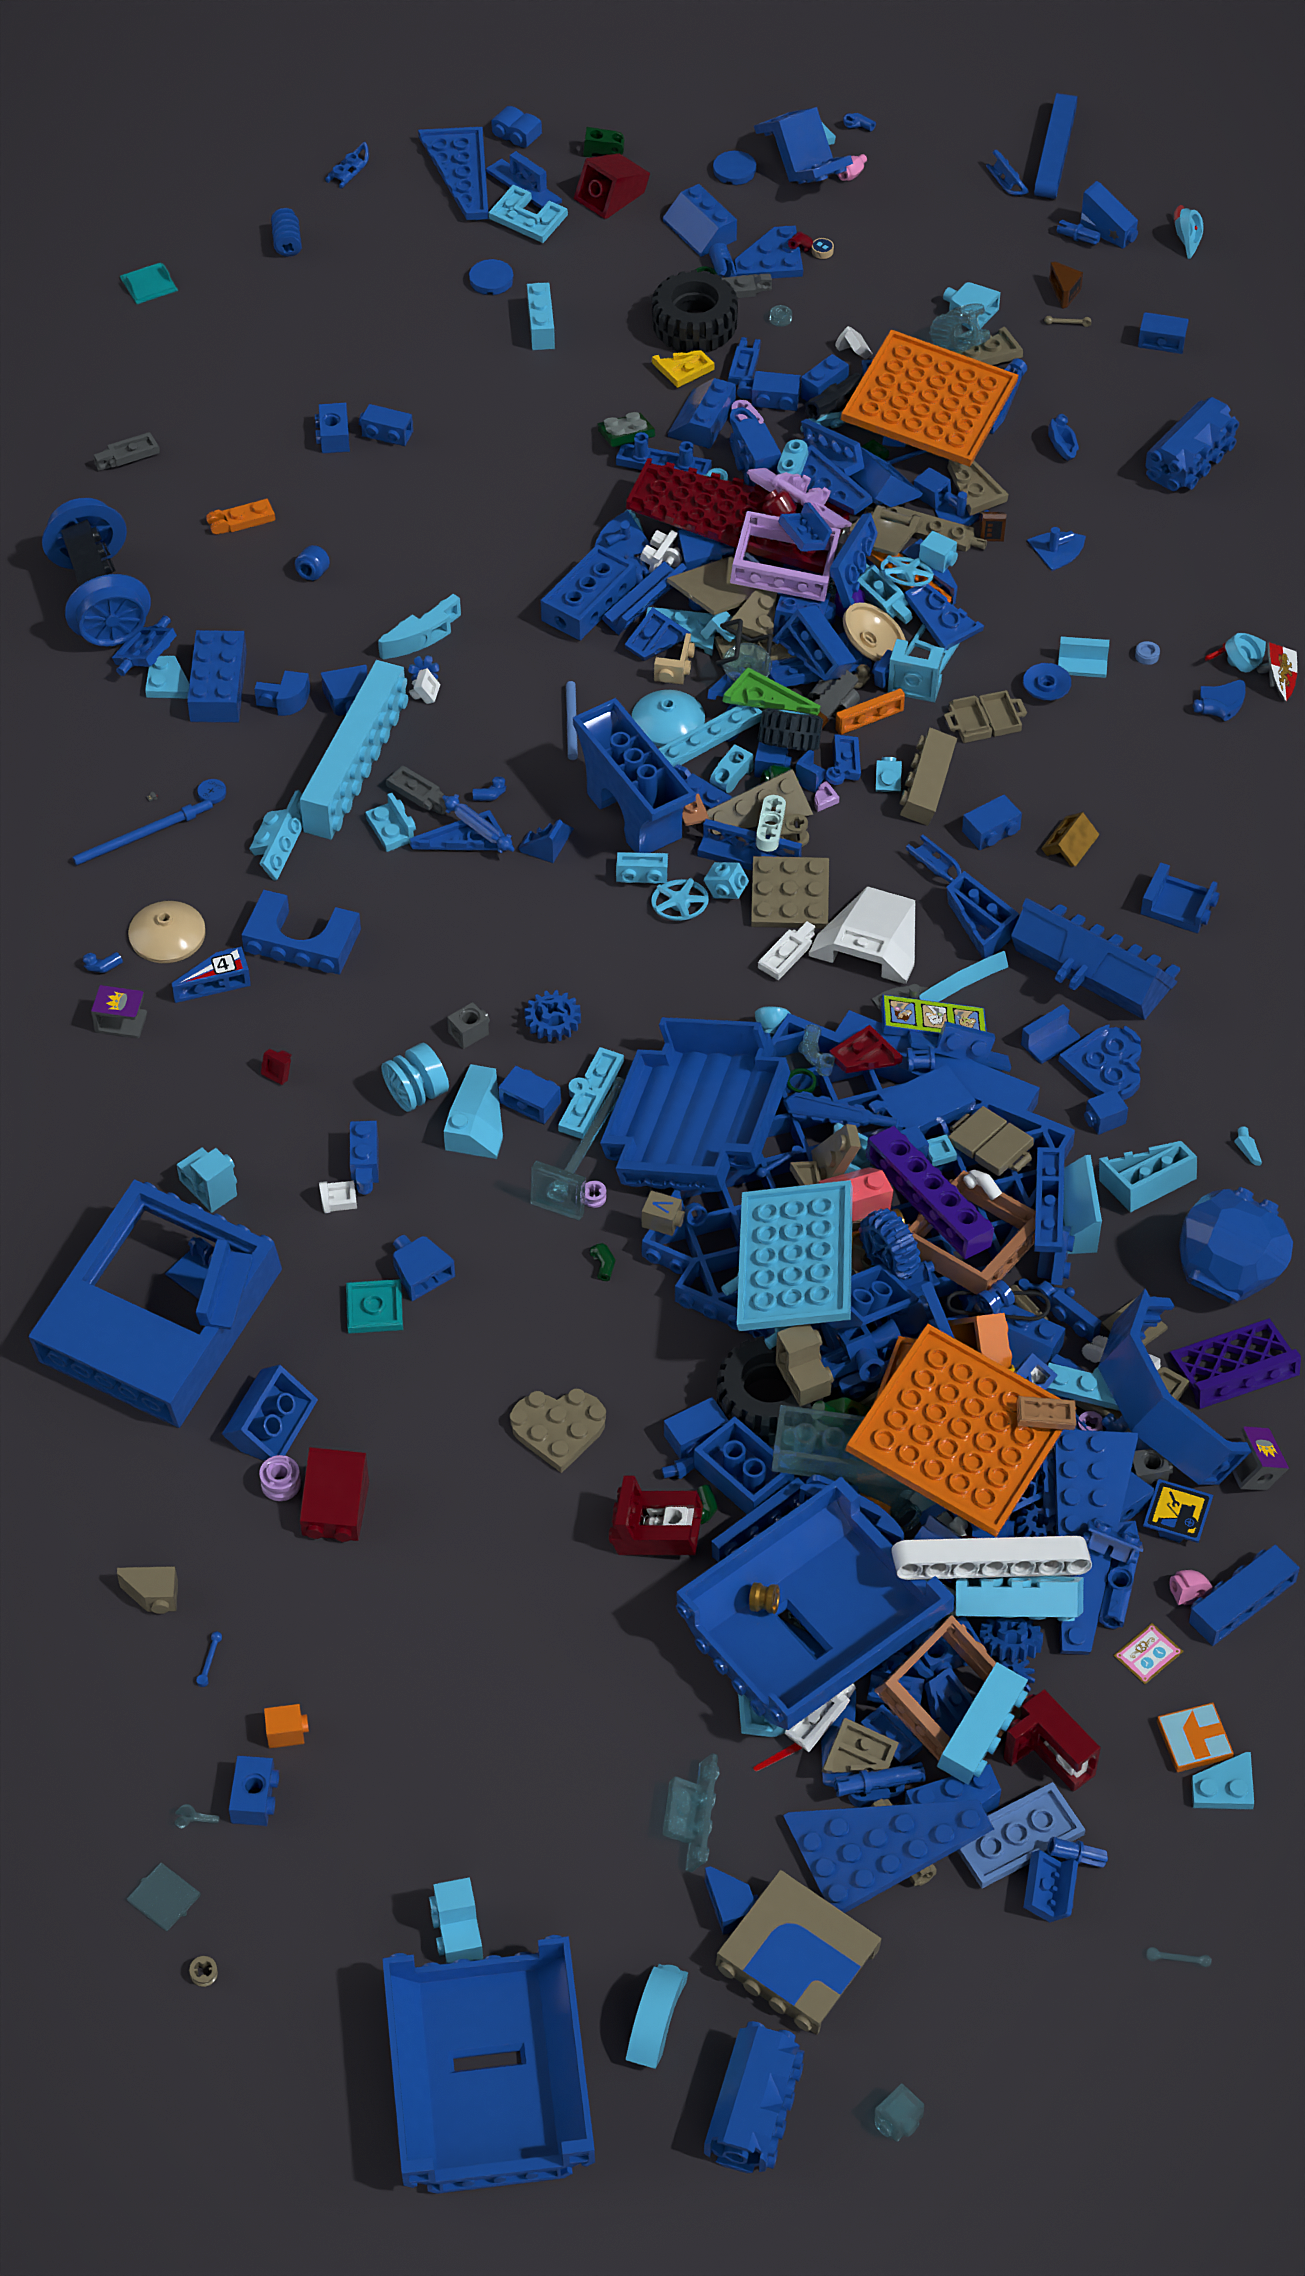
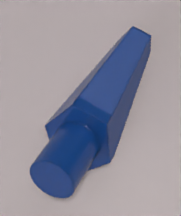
M694 1455L675 1460V1465L662 1467L664 1479L678 1476L679 1479L683 1478L694 1469Z

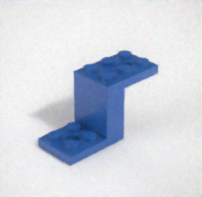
M817 107L791 111L754 125L756 134L764 133L765 136L771 134L775 136L789 182L797 181L798 184L818 182L828 178V175L847 171L846 166L853 164L851 155L832 157Z

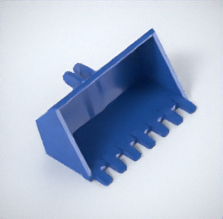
M1028 898L1025 899L1022 905L1023 910L1011 935L1015 950L1056 972L1055 980L1062 983L1067 978L1070 980V989L1076 990L1081 985L1144 1020L1168 991L1177 984L1174 978L1180 972V967L1172 964L1164 972L1157 967L1161 962V957L1152 954L1146 961L1138 957L1142 952V947L1137 944H1133L1126 951L1119 947L1123 942V937L1114 934L1107 941L1100 937L1104 932L1103 926L1096 924L1090 930L1081 927L1086 920L1084 916L1077 914L1071 921L1062 917L1066 913L1067 907L1058 904L1051 911Z

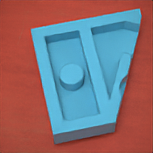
M159 656L157 661L149 667L145 690L146 698L188 699L189 682L175 656Z
M1245 1752L1193 1775L1191 1780L1193 1808L1253 1809L1254 1792L1251 1752Z

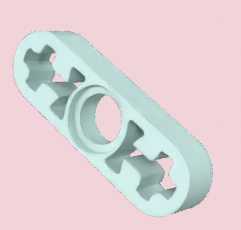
M769 795L763 800L756 835V846L762 851L769 852L778 848L786 801L781 796ZM772 807H776V811H771ZM767 821H772V822H775V823H777V824H775V825H769V824H766L765 822H767ZM766 835H771L770 839H766Z

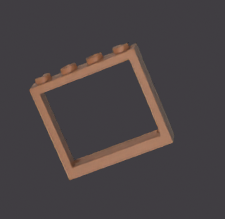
M963 1170L955 1180L951 1179L949 1181L957 1187L962 1196L1020 1230L986 1268L980 1272L925 1240L924 1237L933 1226L922 1214H918L916 1221L912 1225L908 1224V1229L913 1233L914 1240L918 1242L916 1246L920 1250L919 1257L921 1262L924 1260L927 1262L932 1261L935 1271L977 1295L983 1290L991 1289V1285L1001 1280L1035 1243L1036 1211L1003 1192L991 1201L981 1186L976 1185L974 1188L969 1189L963 1181L964 1176L969 1173Z
M952 1615L942 1621L874 1690L938 1761L951 1738L898 1680L941 1636L984 1682L996 1664L987 1654L986 1648L980 1642L975 1641L967 1632L965 1625H961ZM1016 1706L1012 1709L1011 1714L1015 1717L1011 1723L1021 1716L1022 1706L1020 1709ZM1001 1729L997 1737L1000 1738L1005 1731Z

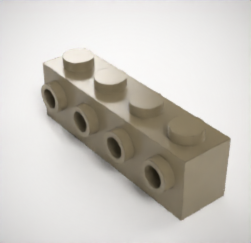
M929 728L925 736H920L916 746L919 754L915 753L910 765L914 770L909 772L905 782L908 790H904L899 802L900 805H903L900 813L901 816L926 826L929 825L936 812L957 741L956 737L933 728Z

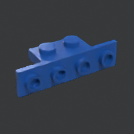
M517 151L510 155V164L501 158L486 168L488 174L509 188L515 185L531 192L532 199L530 202L540 209L548 201L558 205L562 203L560 197L547 189L546 171Z
M944 1021L939 1037L909 1030L910 1046L915 1050H929L930 1047H934L937 1054L957 1059H971L998 1071L1010 1072L1011 1070L1008 1055L991 1051L996 1039L993 1033Z

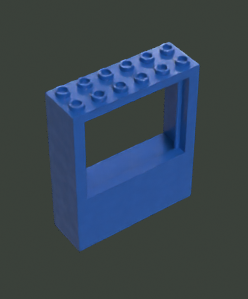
M134 1179L29 1334V1340L40 1363L180 1428L280 1274L282 1266L275 1243L266 1235L258 1236L252 1233L244 1225H234L219 1214L214 1213L212 1215L205 1212L202 1207L195 1203L188 1204L181 1201L173 1193L168 1192L166 1194L159 1191L149 1182L142 1183ZM144 1211L216 1243L217 1239L228 1240L232 1251L252 1255V1264L233 1329L228 1330L205 1326L199 1335L95 1286Z

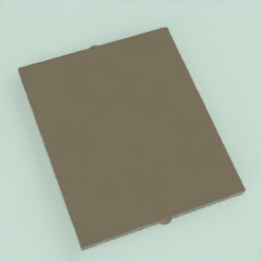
M733 556L667 578V583L712 615L742 606L756 589L730 583L734 561Z

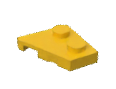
M701 350L690 351L689 353H673V358L660 359L659 355L652 356V364L677 388L714 370V362Z

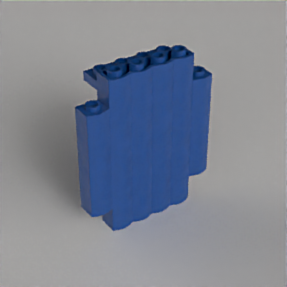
M662 1017L659 1027L665 1042L662 1051L637 1050L600 1144L607 1159L618 1161L616 1171L621 1184L631 1187L650 1186L658 1189L672 1187L684 1191L693 1189L706 1192L722 1191L731 1166L743 1170L757 1167L791 1073L786 1057H771L774 1046L770 1033H764L761 1022Z

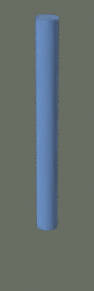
M569 681L566 683L568 759L576 760L578 758L577 732L573 726V717L576 716V684L573 681Z

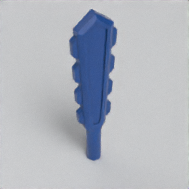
M805 1091L801 1093L795 1092L783 1100L788 1114L793 1116L794 1119L799 1120L811 1118L813 1122L823 1123L824 1121H830L834 1125L837 1123L856 1125L857 1128L860 1125L872 1124L888 1128L895 1126L898 1129L900 1123L898 1118L873 1114L865 1109L863 1105L855 1104L850 1106L846 1101L838 1100L834 1102L831 1101L830 1097H814L813 1093Z

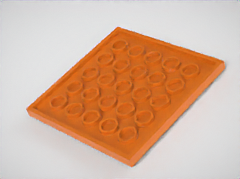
M891 329L841 413L840 420L970 467L1014 389L1019 375Z
M927 1324L847 1443L845 1451L997 1537L1064 1430L1018 1426L1017 1398L1018 1396L1060 1398Z

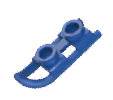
M363 142L353 153H348L340 165L333 167V170L325 178L327 183L335 177L341 180L339 188L342 189L366 166L369 159V150L366 142ZM362 149L365 150L364 160L358 157ZM351 167L354 168L352 173L347 171Z
M994 150L992 153L997 158L994 167L991 164H987L988 170L1007 193L1011 195L1027 194L1029 191L1020 180L1019 174L1015 172L1012 166L1009 165L1008 160L998 150ZM1002 173L1005 175L1004 180H1002L1000 177ZM1017 184L1021 188V191L1011 190L1013 185Z
M920 836L924 844L917 849L913 848L910 844L906 846V850L919 862L924 863L935 875L942 877L949 883L954 880L947 874L949 868L955 867L957 877L961 874V868L957 861L926 836ZM935 852L941 855L939 859L933 856Z

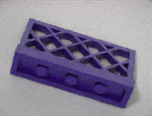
M1270 1318L1170 1351V1358L1181 1375L1190 1380L1189 1387L1195 1395L1194 1402L1199 1409L1300 1375L1301 1355L1296 1349L1291 1350ZM1266 1329L1271 1334L1269 1339L1255 1336L1257 1332ZM1236 1339L1247 1341L1244 1348L1230 1343ZM1251 1343L1266 1346L1264 1352L1250 1350ZM1212 1347L1222 1350L1220 1356L1205 1352ZM1270 1348L1283 1352L1276 1356L1268 1355ZM1227 1351L1241 1355L1238 1361L1224 1357ZM1191 1356L1197 1358L1193 1365L1183 1362L1181 1358ZM1245 1357L1260 1360L1250 1365L1243 1363ZM1202 1360L1216 1363L1213 1370L1200 1367L1199 1365ZM1220 1365L1234 1368V1370L1226 1373L1218 1371ZM1197 1373L1210 1378L1196 1382L1194 1376Z

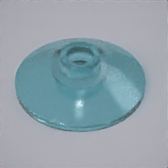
M741 643L739 658L736 661L723 664V668L727 676L733 681L740 677L746 670L745 667H749L768 677L772 661L768 652L759 645ZM735 645L725 653L724 659L734 656Z

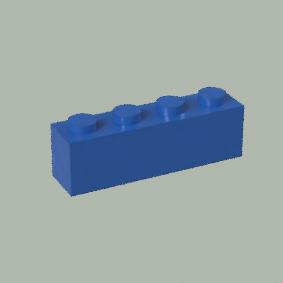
M1276 1544L1267 1551L1265 1549L1261 1550L1254 1557L1252 1563L1248 1566H1240L1233 1573L1231 1579L1227 1582H1219L1209 1596L1205 1599L1200 1597L1192 1604L1189 1623L1214 1646L1292 1586L1297 1580L1300 1567Z

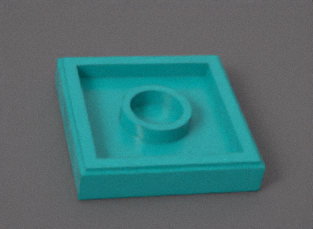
M401 1279L346 1283L348 1334L403 1330Z

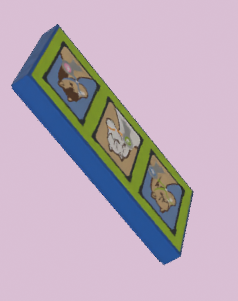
M882 994L883 1034L908 1037L910 1030L939 1037L944 1021L987 1032L984 1008Z

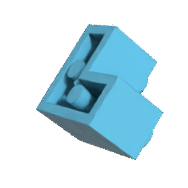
M202 1147L177 1164L179 1180L211 1213L237 1196V1179L233 1171L235 1167L234 1162L227 1154L223 1155L217 1148L208 1153Z
M470 1877L433 1884L435 1896L429 1897L433 1927L440 1928L441 1937L436 1938L439 1956L445 1955L446 1964L453 1963L458 1959L482 1960V1943Z

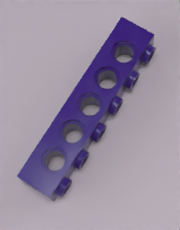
M892 1126L868 1138L865 1157L877 1169L883 1170L888 1181L964 1259L991 1247L994 1233L992 1223L985 1219L976 1210L975 1206L962 1196L957 1187L952 1185L942 1175L941 1171L934 1167L925 1158V1155L909 1142L906 1135L902 1134L895 1126Z

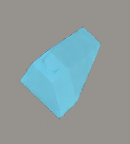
M470 1064L450 1109L444 1128L445 1150L497 1159L503 1140L496 1069Z

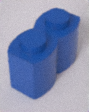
M506 106L491 120L492 132L497 137L510 140L513 144L520 147H528L542 134L540 119L531 114H524L513 106Z

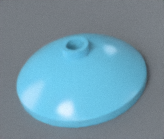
M677 690L652 692L641 698L632 711V718L655 746L663 747L705 724L704 709L699 701L693 696Z

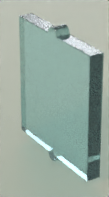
M160 1863L147 1878L141 1879V1884L127 1898V1901L167 1932L181 1916L187 1915V1910L201 1894L163 1863Z

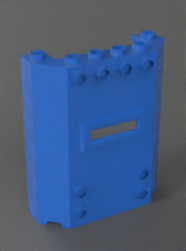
M841 1476L676 1592V1609L680 1616L685 1619L695 1637L698 1649L703 1654L708 1653L718 1672L722 1675L726 1674L732 1680L731 1683L735 1691L749 1699L753 1711L760 1717L763 1715L769 1723L789 1730L954 1611V1595L936 1576L927 1582L925 1579L905 1580L897 1576L892 1556L893 1545L860 1511V1495ZM754 1582L762 1583L763 1586L767 1587L771 1584L779 1586L780 1599L775 1614L768 1613L764 1609L758 1612L750 1610L749 1598ZM788 1609L826 1652L816 1658L778 1615Z
M550 1935L542 1940H538L539 1953L535 1954L519 1952L509 1957L491 1955L483 1960L470 1961L468 1959H458L453 1963L441 1965L432 1962L416 1968L414 1955L396 1953L388 1958H382L401 2171L404 2186L414 2188L418 2186L417 2183L427 2185L428 2192L436 2194L562 2179L573 2174L572 2167L580 2163L581 2166L585 2167L595 2163V2149L569 1936ZM520 2051L521 2063L454 2070L453 2059Z

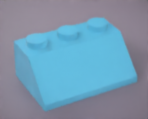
M1085 1155L1064 1168L1063 1226L1071 1227V1235L1075 1236L1073 1252H1068V1254L1097 1253L1102 1219L1091 1155Z

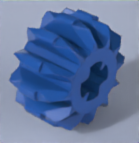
M1033 1503L1030 1506V1510L1023 1508L1020 1516L1016 1518V1537L1056 1536L1055 1516L1046 1519L1043 1505L1041 1508H1037Z

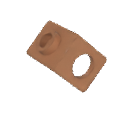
M696 794L695 802L686 805L683 809L682 820L685 826L705 822V819H709L699 794Z

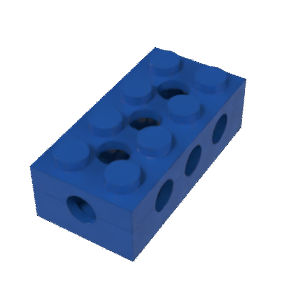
M597 544L541 600V621L581 641L602 619L603 615L636 585V564Z

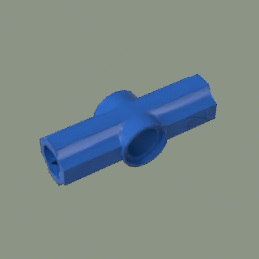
M1112 1558L1099 1616V1622L1107 1628L1116 1629L1124 1626L1137 1562L1136 1564L1130 1562L1128 1565ZM1115 1584H1122L1124 1587H1118Z

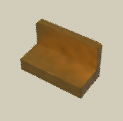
M1083 812L1069 815L1063 819L1041 849L1047 856L1061 853L1069 865L1073 867L1079 863L1097 839L1099 833Z

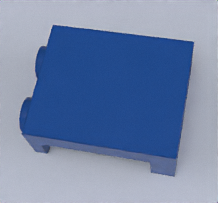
M1160 862L1143 897L1140 914L1198 934L1202 924L1207 925L1210 919L1211 906L1215 908L1220 896V893L1216 892L1218 883L1213 881L1208 889L1169 876L1170 865Z

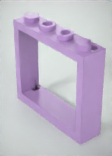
M747 511L732 565L730 583L825 602L831 577L830 566L835 560L841 529L830 527L832 534L825 547V550L829 552L824 573L821 576L745 561L744 556L750 535L795 544L778 523L780 517Z

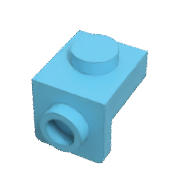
M882 757L881 761L877 760L875 792L901 791L902 761H896L894 757Z

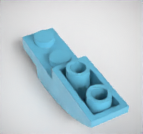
M452 594L447 599L442 600L431 611L425 613L420 619L412 614L406 620L401 621L398 626L378 640L380 658H395L419 651L450 634V623L461 616L460 598Z

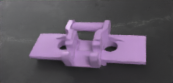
M767 468L748 470L747 474H749L750 479L767 491L771 492L776 489L777 492L785 490L796 503L804 506L805 502H810L829 527L837 529L851 527V522L824 506L830 495V490L825 487L823 489L812 488L806 493L811 480L808 476L803 475L801 478L799 474L787 472L776 475Z

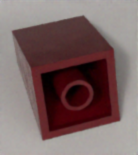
M619 153L586 158L574 199L604 219H607L644 194L650 172Z
M309 1447L300 1516L302 1535L313 1539L323 1537L333 1538L342 1542L350 1540L359 1541L369 1488L366 1453Z

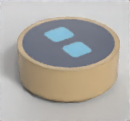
M819 238L813 241L811 252L814 257L826 259L833 255L834 244L831 240Z

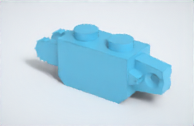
M866 563L864 574L859 575L857 580L860 583L859 588L865 592L866 599L892 618L896 616L904 624H907L913 619V616H911L912 613L907 608L909 604L905 600L904 593L894 582L885 577L875 565L869 566Z

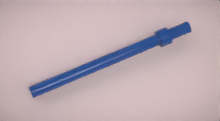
M207 799L193 806L191 804L186 805L179 812L72 856L73 861L77 866L183 820L186 822L196 818L197 814L212 809L213 804L210 799Z

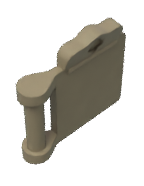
M877 505L872 518L878 534L872 550L897 556L912 535L920 529L923 518L917 515L910 517L888 511L886 507ZM858 520L851 525L850 530L847 532V538L851 534Z

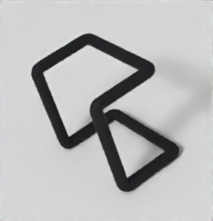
M742 619L721 623L720 627L736 636L734 656L717 660L716 665L731 673L741 675V672L725 665V663L736 661L739 658L741 639L749 643L768 639L764 671L758 672L766 676L769 673L773 636L766 634L750 638L742 634ZM738 624L737 631L728 627L731 625Z

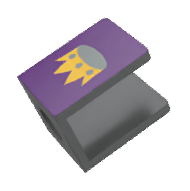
M100 985L91 1010L95 1033L140 1038L147 1017V1011L140 1009L144 992Z
M1244 1426L1241 1432L1252 1452L1232 1471L1240 1489L1268 1490L1289 1467L1269 1428Z

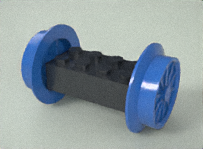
M78 498L60 505L51 514L43 532L42 547L45 555L54 564L63 568L74 569L79 587L71 594L65 607V618L68 626L76 634L92 644L98 646L119 645L135 637L141 631L150 610L151 597L146 586L138 579L128 575L113 574L116 568L111 558L122 548L127 536V528L123 517L100 500Z

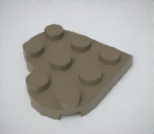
M573 1389L569 1394H565L558 1400L545 1395L541 1391H534L517 1402L510 1413V1423L514 1436L561 1473L599 1438L605 1429V1407L597 1397L584 1393L581 1389Z

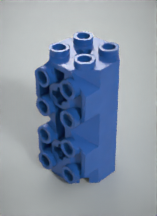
M1213 397L1207 398L1205 401H1198L1147 452L1145 466L1148 478L1171 491H1176L1183 486L1191 490L1194 489L1198 480L1209 473L1211 469L1209 461L1218 464L1227 450L1231 451L1236 444L1234 436L1239 422L1235 416L1231 418L1229 415L1231 411L1229 406Z
M750 2021L747 2023L746 2028L739 2029L704 2143V2154L710 2157L713 2152L718 2156L716 2162L721 2166L744 2173H753L754 2167L759 2166V2172H764L767 2168L774 2169L778 2155L779 2139H783L787 2121H785L787 2111H791L795 2098L796 2082L800 2081L804 2066L802 2062L805 2051L800 2050V2045L795 2042L796 2036L792 2032L767 2029L763 2024L755 2021Z

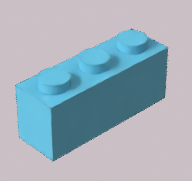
M549 283L527 284L532 350L555 349Z

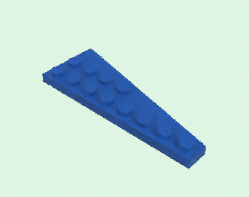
M1063 1430L1053 1446L1056 1536L1083 1537L1085 1532H1091L1088 1530V1520L1094 1523L1097 1520L1106 1522L1113 1527L1112 1530L1118 1531L1138 1433ZM1108 1546L1105 1555L1088 1548L1092 1562L1091 1569L1081 1575H1062L1067 1577H1084L1083 1613L1075 1617L1074 1621H1059L1060 1654L1089 1655L1091 1653L1112 1559L1110 1553L1113 1546Z

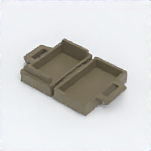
M1005 690L981 695L979 698L974 695L952 700V702H949L950 712L944 714L950 730L953 732L958 730L963 743L991 738V734L996 737L1020 732L1022 730V723L1019 717L1023 718L1026 716L1027 711L1021 699H1011L1008 691ZM1014 703L1017 704V707L1020 712H1016V709L1013 705ZM951 716L955 722V726L953 725V722L950 718Z
M984 1106L978 1109L971 1117L969 1114H965L950 1128L953 1133L948 1138L953 1147L970 1158L975 1157L976 1162L997 1176H1000L1008 1168L1018 1172L1032 1160L1030 1153L1026 1151L1034 1145V1138L1013 1124H1007L1005 1119ZM1021 1156H1023V1158H1022L1019 1162H1017L1015 1165H1013V1163H1014L1016 1160H1018Z

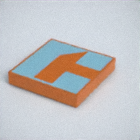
M1214 1703L1157 1717V1724L1176 1772L1233 1758V1750Z

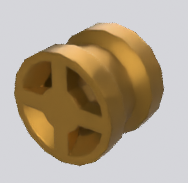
M754 1582L750 1591V1610L758 1612L764 1609L768 1613L775 1614L779 1606V1586L771 1584L767 1587L763 1586L762 1583Z

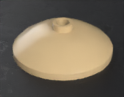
M855 603L843 615V626L847 638L862 655L873 661H880L887 649L893 651L896 639L905 640L904 634L895 620L874 605Z
M177 901L157 902L143 908L134 916L128 930L129 941L133 950L142 958L156 963H173L188 958L200 948L205 938V923L200 913L188 904Z

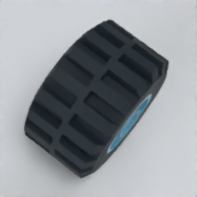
M767 708L762 710L758 740L763 744L814 751L819 749L823 719L809 713Z

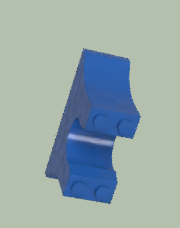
M614 698L573 717V726L579 737L586 764L587 794L600 810L618 802L624 816L626 842L635 853H651L681 839L683 809L686 805L696 801V794L621 703Z

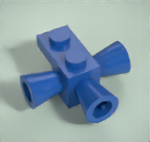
M890 1319L871 1333L866 1325L832 1328L834 1334L839 1337L842 1348L821 1356V1362L824 1367H829L833 1379L841 1378L850 1372L859 1370L860 1378L863 1381L875 1382L882 1378L886 1371V1364L878 1357L877 1349L895 1346L897 1338L901 1334L893 1319Z

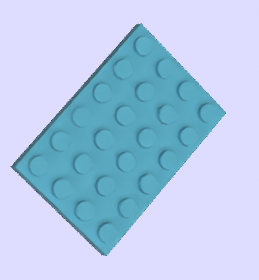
M851 1180L742 1192L737 1327L739 1331L851 1320L853 1201Z

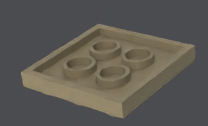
M753 856L751 927L801 928L806 921L813 924L817 929H824L828 925L829 858Z

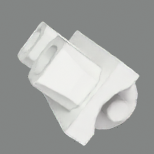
M657 530L651 539L650 545L658 548V550L646 545L642 551L640 559L650 565V573L662 564L663 561L672 567H677L681 564L683 558L680 554V549L678 547L673 549V541L677 537V532L671 530L666 535Z

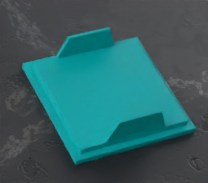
M157 263L120 276L136 304L178 291L163 263Z

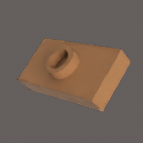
M1018 1396L1016 1401L1018 1426L1064 1430L1075 1429V1400Z

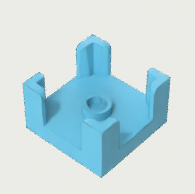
M896 639L890 658L888 693L901 688L905 693V697L935 703L942 682V674H939V670L944 657V648L933 646L927 660L905 655L908 641Z

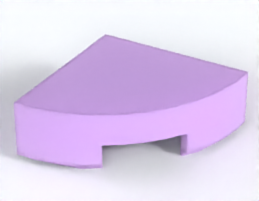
M827 781L818 787L815 794L814 805L817 812L839 803V796Z

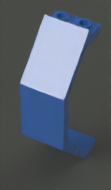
M1145 1288L1114 1321L1098 1369L1132 1433H1138V1437L1198 1485H1219L1252 1451L1247 1442H1230L1224 1439L1168 1392L1142 1340L1146 1338L1144 1332L1149 1327H1156L1157 1323L1162 1321L1160 1315L1165 1310H1172L1175 1306L1170 1298L1150 1297Z

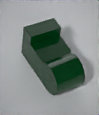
M586 127L583 156L592 157V153L607 155L619 153L622 155L625 138L618 131Z

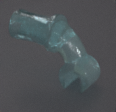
M807 1025L798 1050L807 1061L816 1067V1071L820 1075L829 1076L834 1066L835 1057L829 1053H818L821 1029L816 1025Z

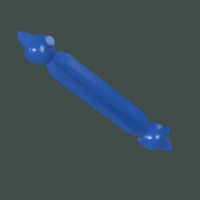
M455 794L450 797L444 795L442 797L447 813L455 811L458 818L491 843H496L499 848L498 852L502 853L507 850L513 852L515 850L510 834L503 836L501 831L466 804L460 803L459 795Z

